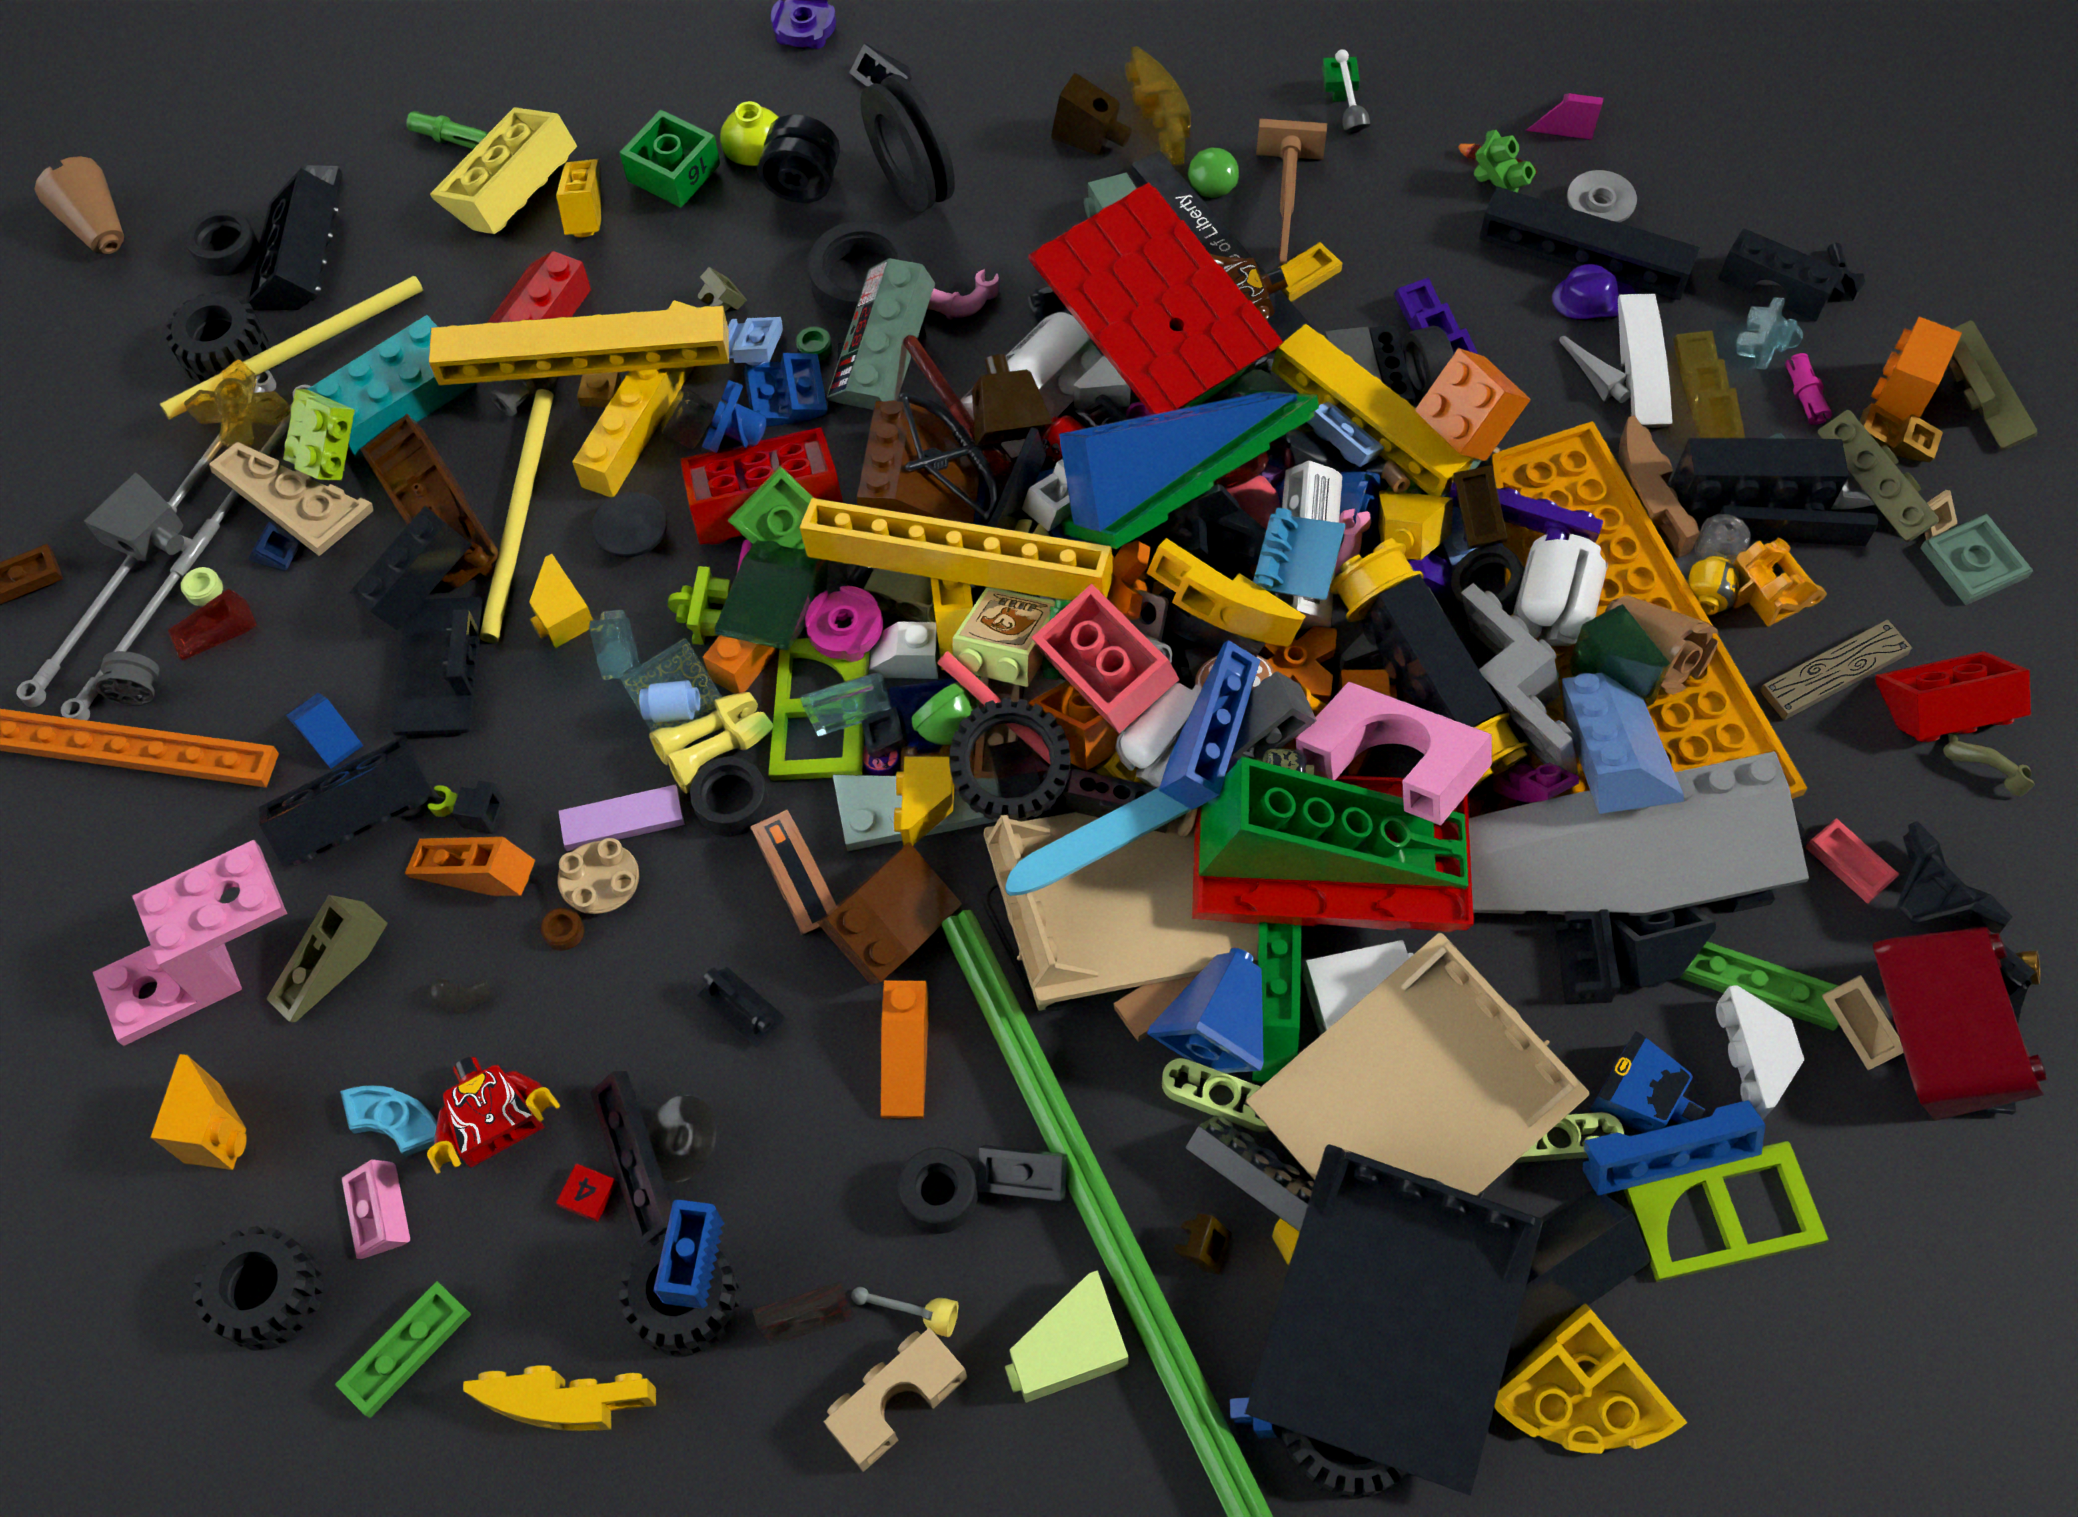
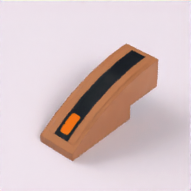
M788 810L750 826L802 936L820 928L817 922L831 911L836 904Z

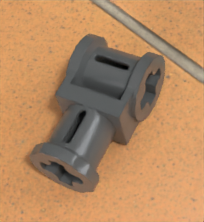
M546 377L508 380L498 390H492L489 393V397L503 413L508 416H514L517 413L516 408L527 397L534 401L536 391L538 389H552L556 385L558 377H548V380Z

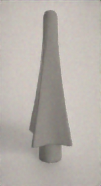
M1560 337V343L1584 371L1604 402L1611 396L1620 403L1625 402L1630 397L1631 392L1623 385L1627 374L1593 356L1568 337Z

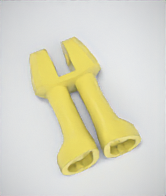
M742 692L715 699L716 710L707 716L676 727L659 728L649 733L657 755L665 765L669 764L677 784L684 793L690 791L694 776L707 761L736 748L747 750L772 730L773 723L763 712L755 713L758 704L750 692ZM721 728L724 730L712 738L683 749L688 744Z

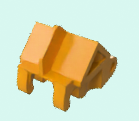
M1780 538L1765 545L1761 541H1757L1746 551L1740 552L1733 563V566L1740 574L1739 591L1733 607L1738 608L1749 602L1768 627L1800 612L1805 607L1816 605L1825 598L1827 593L1821 586L1815 584L1790 554L1791 547ZM1775 563H1778L1785 572L1778 577L1774 574V569L1772 568Z

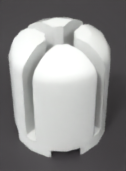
M1570 534L1568 540L1554 539L1545 541L1547 535H1544L1535 540L1530 548L1514 608V615H1517L1526 624L1529 634L1534 639L1539 637V640L1543 639L1550 646H1571L1585 638L1593 628L1608 562L1606 563L1600 555L1601 547L1587 538Z
M1176 682L1117 737L1115 748L1121 762L1129 771L1138 767L1136 776L1146 784L1157 788L1160 787L1170 754L1201 692L1202 687L1196 684L1191 690Z

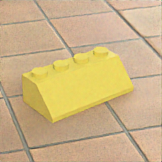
M514 107L430 195L433 200L470 229L496 234L506 226L507 221L517 210L527 204V199L538 188L547 183L548 177L568 160V156L577 145L558 113Z

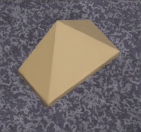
M1861 975L1822 994L1823 999L1867 1070L1904 1053L1897 1030L1882 1004Z

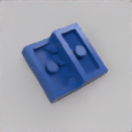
M783 353L781 362H765L756 366L745 363L743 371L749 409L753 411L761 410V414L766 417V426L803 422L826 415L827 404L818 354Z

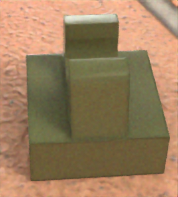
M708 267L700 276L705 284L699 292L698 298L707 304L714 299L710 307L723 306L724 312L730 307L739 310L747 301L728 277L711 267Z

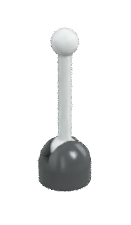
M1341 49L1337 51L1335 58L1341 65L1349 102V108L1343 114L1342 123L1345 133H1353L1367 129L1371 126L1366 109L1356 105L1347 65L1349 54L1346 50Z

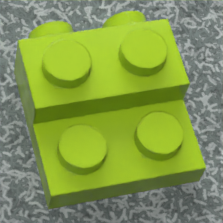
M295 389L283 459L295 464L294 469L320 480H342L355 409L310 390Z

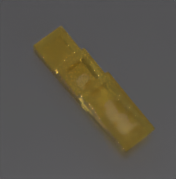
M1713 331L1677 334L1673 339L1689 408L1699 437L1745 438L1736 388H1729L1724 359H1718Z

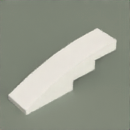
M1655 294L1619 295L1618 314L1621 366H1625V374H1627L1626 388L1631 392V416L1635 415L1641 425L1646 428L1669 427L1672 425L1670 384L1663 330Z

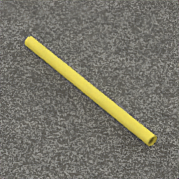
M412 276L160 403V407L170 420L423 292V288L417 277Z
M538 389L534 397L479 635L480 639L487 643H496L499 640L554 397L553 393L546 389Z

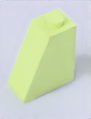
M1098 1270L1089 1273L1010 1349L1012 1364L1006 1365L1005 1370L1013 1393L1021 1390L1025 1403L1128 1366V1354Z

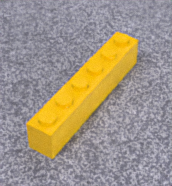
M675 300L669 307V309L697 308ZM694 366L628 372L572 461L582 488L611 498L617 494Z
M1303 325L1277 348L1271 371L1299 393L1317 395L1319 405L1329 401L1340 409L1353 422L1384 446L1379 456L1384 460L1394 461L1407 477L1429 495L1444 497L1450 492L1453 483V473L1470 469L1474 458L1459 454L1415 411L1416 408L1406 399L1400 397L1382 383L1378 377L1365 370L1352 357L1343 353L1309 325Z

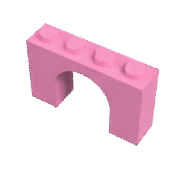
M1348 682L1315 717L1317 721L1296 738V748L1304 752L1306 764L1314 765V775L1331 780H1336L1358 754L1370 747L1381 744H1402L1419 750L1424 754V757L1402 781L1404 811L1440 826L1492 765L1491 734Z

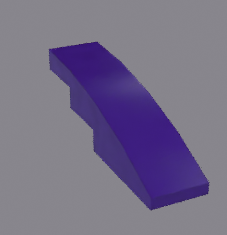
M1429 277L1397 288L1394 296L1412 331L1430 326H1438L1446 333L1453 353L1460 348L1478 354L1467 329H1459L1448 303H1440Z

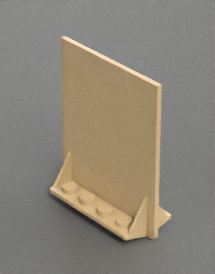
M1075 812L1021 822L1009 819L1008 815H1002L995 826L984 829V838L993 863V869L1019 948L1017 960L1023 961L1039 1011L1045 1010L1047 1006L1058 1001L1196 976L1216 955L1229 953L1231 948H1239L1249 952L1254 957L1253 963L1257 964L1258 924L1192 919L1195 824H1193L1190 833L1186 837L1179 836L1176 818L1174 821L1169 822L1166 833L1152 831L1051 885L1034 892L1010 896L1006 893L1005 885L1009 873L1019 861L1032 852L1098 818Z
M1438 933L1245 1102L1314 1181L1324 1148L1331 1144L1477 1195L1589 1096V1091L1547 1047L1549 1040L1543 1042L1522 1020L1519 1013L1495 991L1444 934Z

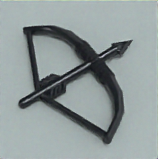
M900 393L898 398L899 401L903 402L919 458L918 460L906 463V470L914 471L925 468L983 517V521L987 523L997 507L1000 493L998 481L990 467L991 464L982 451L990 448L992 451H995L1002 442L976 446L975 441L965 427L947 410L931 400L916 395ZM910 404L923 407L939 417L952 431V436L957 440L960 448L941 452L933 447L923 451ZM967 455L978 473L983 475L989 488L991 502L987 512L938 472L948 467V460Z

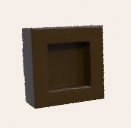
M1198 1213L1196 1220H1186L1182 1223L1181 1228L1190 1235L1187 1245L1175 1244L1174 1251L1184 1260L1195 1264L1203 1272L1219 1275L1232 1233L1215 1217Z

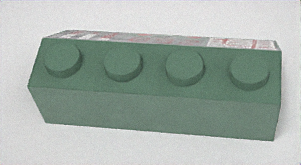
M889 258L869 269L826 397L828 401L874 410L876 401H897L935 286V282L923 264Z

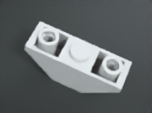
M1738 985L1729 986L1717 1003V1019L1721 1027H1726L1730 1041L1728 1045L1729 1058L1733 1067H1738L1742 1080L1740 1087L1742 1101L1749 1100L1763 1120L1780 1100L1803 1063L1804 1057L1792 1020Z

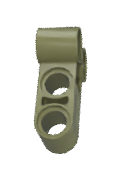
M878 568L873 569L863 590H866L875 598L881 611L915 622H936L930 577ZM970 584L971 590L973 587L977 589V585Z

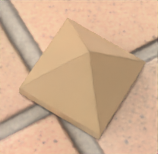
M1950 490L1943 491L1927 502L1938 516L1939 522L1924 532L1926 540L1944 533L1957 524Z

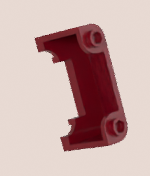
M1987 927L1895 937L1873 943L1874 954L1915 1091L1920 1103L1935 1121L2044 1096L2040 1082L2048 1079L2039 1054L2030 1056L2024 1044L2000 971V959L2007 958V953L1999 933L1991 934Z

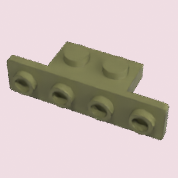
M1970 320L1953 328L1962 334L1948 363V369L1956 383L1962 381L1966 388L1963 394L1972 411L1978 409L2000 449L2005 451L2037 436V428L1974 321Z
M1850 410L1844 411L1818 430L1821 439H1842L1848 472L1905 542L1912 541L1939 522L1938 516L1918 493L1921 487L1909 472L1902 474L1895 465L1898 463V459L1886 444L1880 447Z

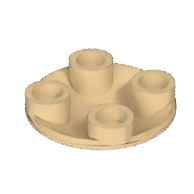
M606 838L602 841L584 844L572 852L564 854L559 861L558 888L561 896L571 907L584 913L601 914L613 911L625 904L632 897L638 886V864L634 856L614 838Z

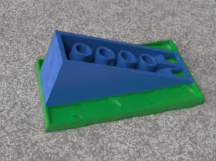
M1251 390L1244 396L1059 434L1072 512L1071 515L1061 521L1063 534L1118 549L1167 521L1169 512L1210 490L1214 486V480L1269 450L1270 442L1312 419L1314 411L1319 409L1317 395Z

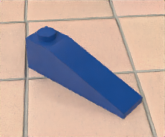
M1229 640L1223 643L1170 754L1159 787L1160 792L1190 809H1194L1220 794L1261 661Z

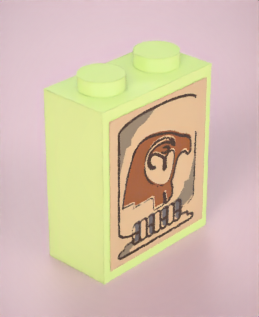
M986 587L953 637V656L974 675L1028 687L1040 668L1044 656L1031 637L1049 622L1050 606H1054L1055 601Z

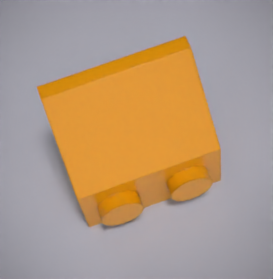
M179 1054L150 1138L185 1164L233 1170L237 1157L242 1155L246 1146V1128L221 1085L188 1055Z

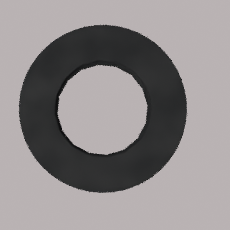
M893 74L883 79L881 85L875 83L864 88L860 99L864 127L877 161L896 193L909 207L918 212L931 208L934 202L939 203L951 198L955 189V176L950 153L940 127L920 93L907 79L898 74Z

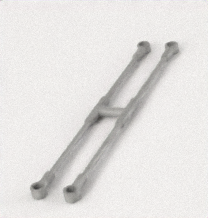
M267 370L251 378L252 386L238 403L239 408L169 502H167L175 513L177 512L176 507L245 414L253 410L263 395L270 394L276 389V381L270 371ZM304 384L295 389H308L311 386ZM292 404L281 417L280 425L261 449V453L269 456L288 430ZM234 489L231 490L212 518L204 522L193 539L182 536L184 544L180 551L183 552L171 567V574L113 652L127 651L178 579L186 575L220 528L219 523L240 496L238 492ZM130 555L127 556L51 660H46L32 680L24 681L18 686L16 694L26 706L37 707L45 701V688L61 668L59 664L135 562L140 561L139 559ZM101 669L95 677L89 679L76 698L69 699L63 703L61 707L63 717L80 720L89 719V706L99 694L96 689V683L98 678L103 675ZM79 709L77 713L72 715L75 710Z

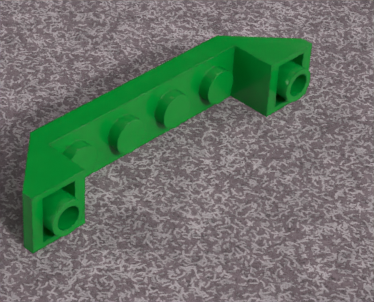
M1258 923L1257 966L1262 968L1264 1063L1261 1071H1252V1083L1265 1084L1298 1055L1301 925Z

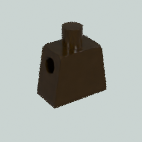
M1074 73L1059 95L1051 138L1093 154H1100L1108 140L1124 147L1130 138L1132 128L1116 121L1120 108V103L1116 98L1082 76Z
M996 354L986 358L985 365L988 374L980 376L972 388L976 446L1026 439L1031 427L1037 429L1040 437H1042L1051 426L1052 420L1032 373L1027 369L1010 371L1005 354Z

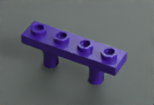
M1453 481L1449 497L1453 498V506L1459 508ZM1497 488L1504 522L1547 535L1545 541L1554 539L1568 540L1569 535L1574 534L1587 538L1594 543L1596 542L1604 520L1595 518L1592 513L1584 510L1572 511L1558 507L1555 502L1548 499L1535 500L1525 497L1512 488ZM1464 533L1463 540L1467 543Z

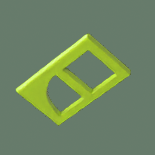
M809 638L780 640L768 775L771 781L833 778V775H862L865 737L861 721L866 719L870 650L865 652L862 659L849 662L845 659H834L821 654L811 645ZM793 658L816 660L835 669L846 683L847 696L790 699ZM845 715L842 758L785 761L788 718Z
M1789 1141L1763 1146L1762 1154L1623 1189L1649 1254L1650 1265L1656 1282L1820 1245L1829 1240ZM1777 1167L1802 1232L1748 1244L1723 1179ZM1702 1184L1726 1250L1672 1262L1667 1243V1226L1671 1210L1677 1199L1684 1192Z

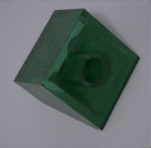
M1621 604L1582 624L1569 666L1573 677L1584 673H1604L1643 698L1646 707L1654 704L1670 663L1626 607Z

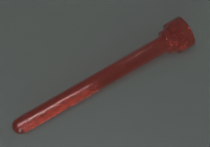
M907 335L903 341L904 346L951 414L965 427L975 441L973 418L914 335ZM991 448L982 451L991 464L990 467L998 482L1011 474L1014 464L1007 454H1002L999 450L992 451Z

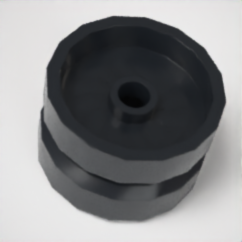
M790 114L777 118L771 123L764 142V148L757 166L759 179L777 197L790 202L810 203L819 201L827 195L831 187L834 169L840 154L838 138L832 129L824 123L806 115Z

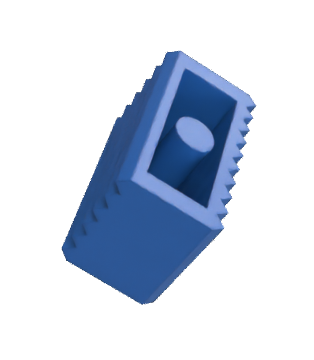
M673 1200L653 1290L659 1296L658 1298H660L662 1303L700 1309L708 1305L705 1299L710 1296L707 1290L712 1287L709 1281L714 1278L711 1272L716 1269L712 1263L717 1260L714 1254L719 1251L716 1245L721 1242L718 1236L723 1233L720 1227L725 1224L713 1204Z

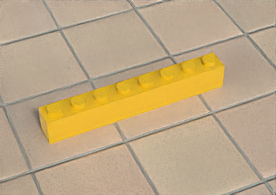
M723 306L608 315L597 314L582 317H559L555 319L521 320L462 326L451 325L431 328L429 364L438 385L729 364V329Z
M815 498L811 499L799 527L807 557L1073 601L1091 584L1107 598L1114 577L1111 546Z

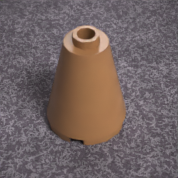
M82 156L60 160L63 166L52 170L50 166L46 168L37 178L34 188L39 201L95 253L111 254L116 252L124 241V234L103 170L93 159Z
M1629 595L1623 596L1620 599H1614L1607 606L1604 613L1606 618L1605 627L1659 688L1672 695L1682 692L1687 688L1682 683L1689 676L1697 679L1703 673L1718 645V641L1713 638V633H1718V630L1711 624Z

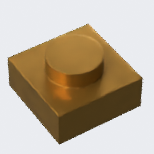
M619 372L582 375L577 395L579 405L607 407L620 386L621 377Z

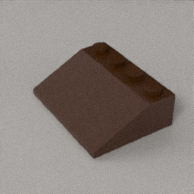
M893 400L876 401L857 494L858 506L974 524L976 511L925 468L914 471L906 470V463L918 460L919 458L903 402ZM910 404L923 451L933 447L941 452L960 448L957 440L952 436V431L939 417L923 407ZM963 425L975 441L974 429ZM967 455L948 460V467L938 472L977 503L981 473H978Z

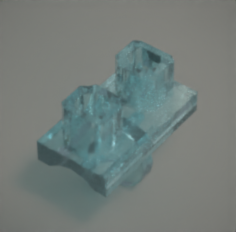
M1774 297L1769 308L1752 306L1748 314L1747 328L1751 331H1758V333L1740 331L1737 338V355L1755 357L1756 369L1767 370L1775 349L1784 352L1786 349L1796 348L1802 341L1803 332L1797 325V321L1794 319L1786 321L1782 316L1781 311L1785 304V298Z
M623 610L603 611L601 619L590 621L589 625L602 680L619 679L623 675L633 678L641 677V666L629 618H626Z

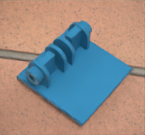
M1277 508L1275 514L1270 515L1253 582L1269 592L1326 600L1346 524L1291 516L1292 512L1290 510Z

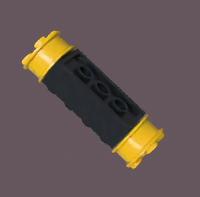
M1391 538L1379 544L1373 550V553L1363 559L1361 555H1357L1344 562L1340 566L1343 573L1332 580L1329 590L1332 594L1340 595L1349 610L1346 615L1349 622L1362 620L1366 639L1371 645L1377 646L1383 656V665L1386 672L1391 678H1396L1402 687L1405 702L1491 734L1492 765L1469 791L1471 792L1483 784L1481 781L1492 774L1496 776L1508 770L1516 762L1526 757L1527 753L1525 750L1529 745L1527 742L1520 743L1507 723L1511 718L1510 714H1500L1503 711L1502 706L1425 584L1423 573L1421 571H1414L1404 556L1406 551L1405 544L1396 543L1395 539Z

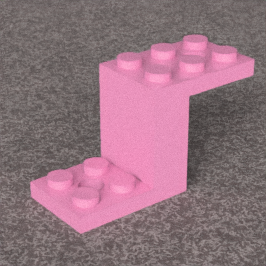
M255 840L132 896L150 946L92 972L116 1040L125 1046L242 990L224 943L287 914L260 846ZM233 887L240 888L239 895L234 901L225 904L220 902L221 896L226 890ZM157 982V988L153 995L145 999H139V991L145 984Z

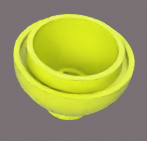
M748 101L739 104L735 111L728 116L721 128L720 142L724 154L738 164L758 165L769 127L779 117L756 102Z

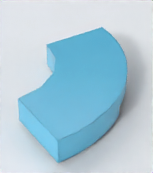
M360 1086L340 1091L348 1126L354 1134L368 1131L386 1134L396 1142L400 1152L405 1157L429 1149L434 1145L437 1120L417 1099L385 1086Z

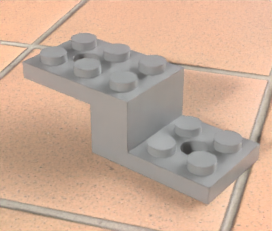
M1472 583L1461 592L1470 632L1496 655L1479 671L1503 708L1500 714H1510L1511 718L1507 723L1521 743L1527 742L1529 745L1528 749L1544 764L1550 762L1558 765L1560 768L1578 776L1576 763L1578 755L1573 745L1575 737L1565 723L1560 720L1554 722L1546 714L1547 711L1545 709L1550 702L1560 695L1558 683L1560 675L1555 665L1556 654L1554 650L1543 639L1539 641L1534 639L1529 634L1526 624L1517 615L1510 617L1502 610L1500 601L1492 592L1486 591L1484 593Z

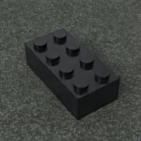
M1689 438L1671 479V488L1676 492L1678 501L1683 509L1695 520H1703L1719 515L1723 505L1830 511L1849 478L1842 439Z

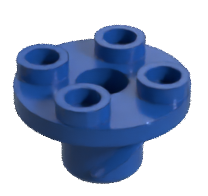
M728 380L721 398L725 402H719L712 419L711 426L717 428V430L709 428L702 445L703 448L717 453L723 436L743 443L745 448L747 446H756L762 439L767 423L765 415L761 414V410L753 411L737 404L743 385Z

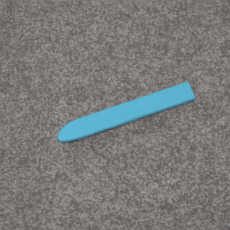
M1158 787L1023 858L1009 873L1005 885L1006 893L1010 896L1023 895L1051 885L1194 809H1190L1160 792Z

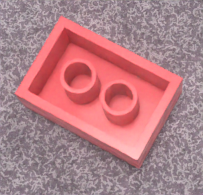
M1093 584L1089 585L1031 637L1044 657L1119 734L1180 680L1169 659Z

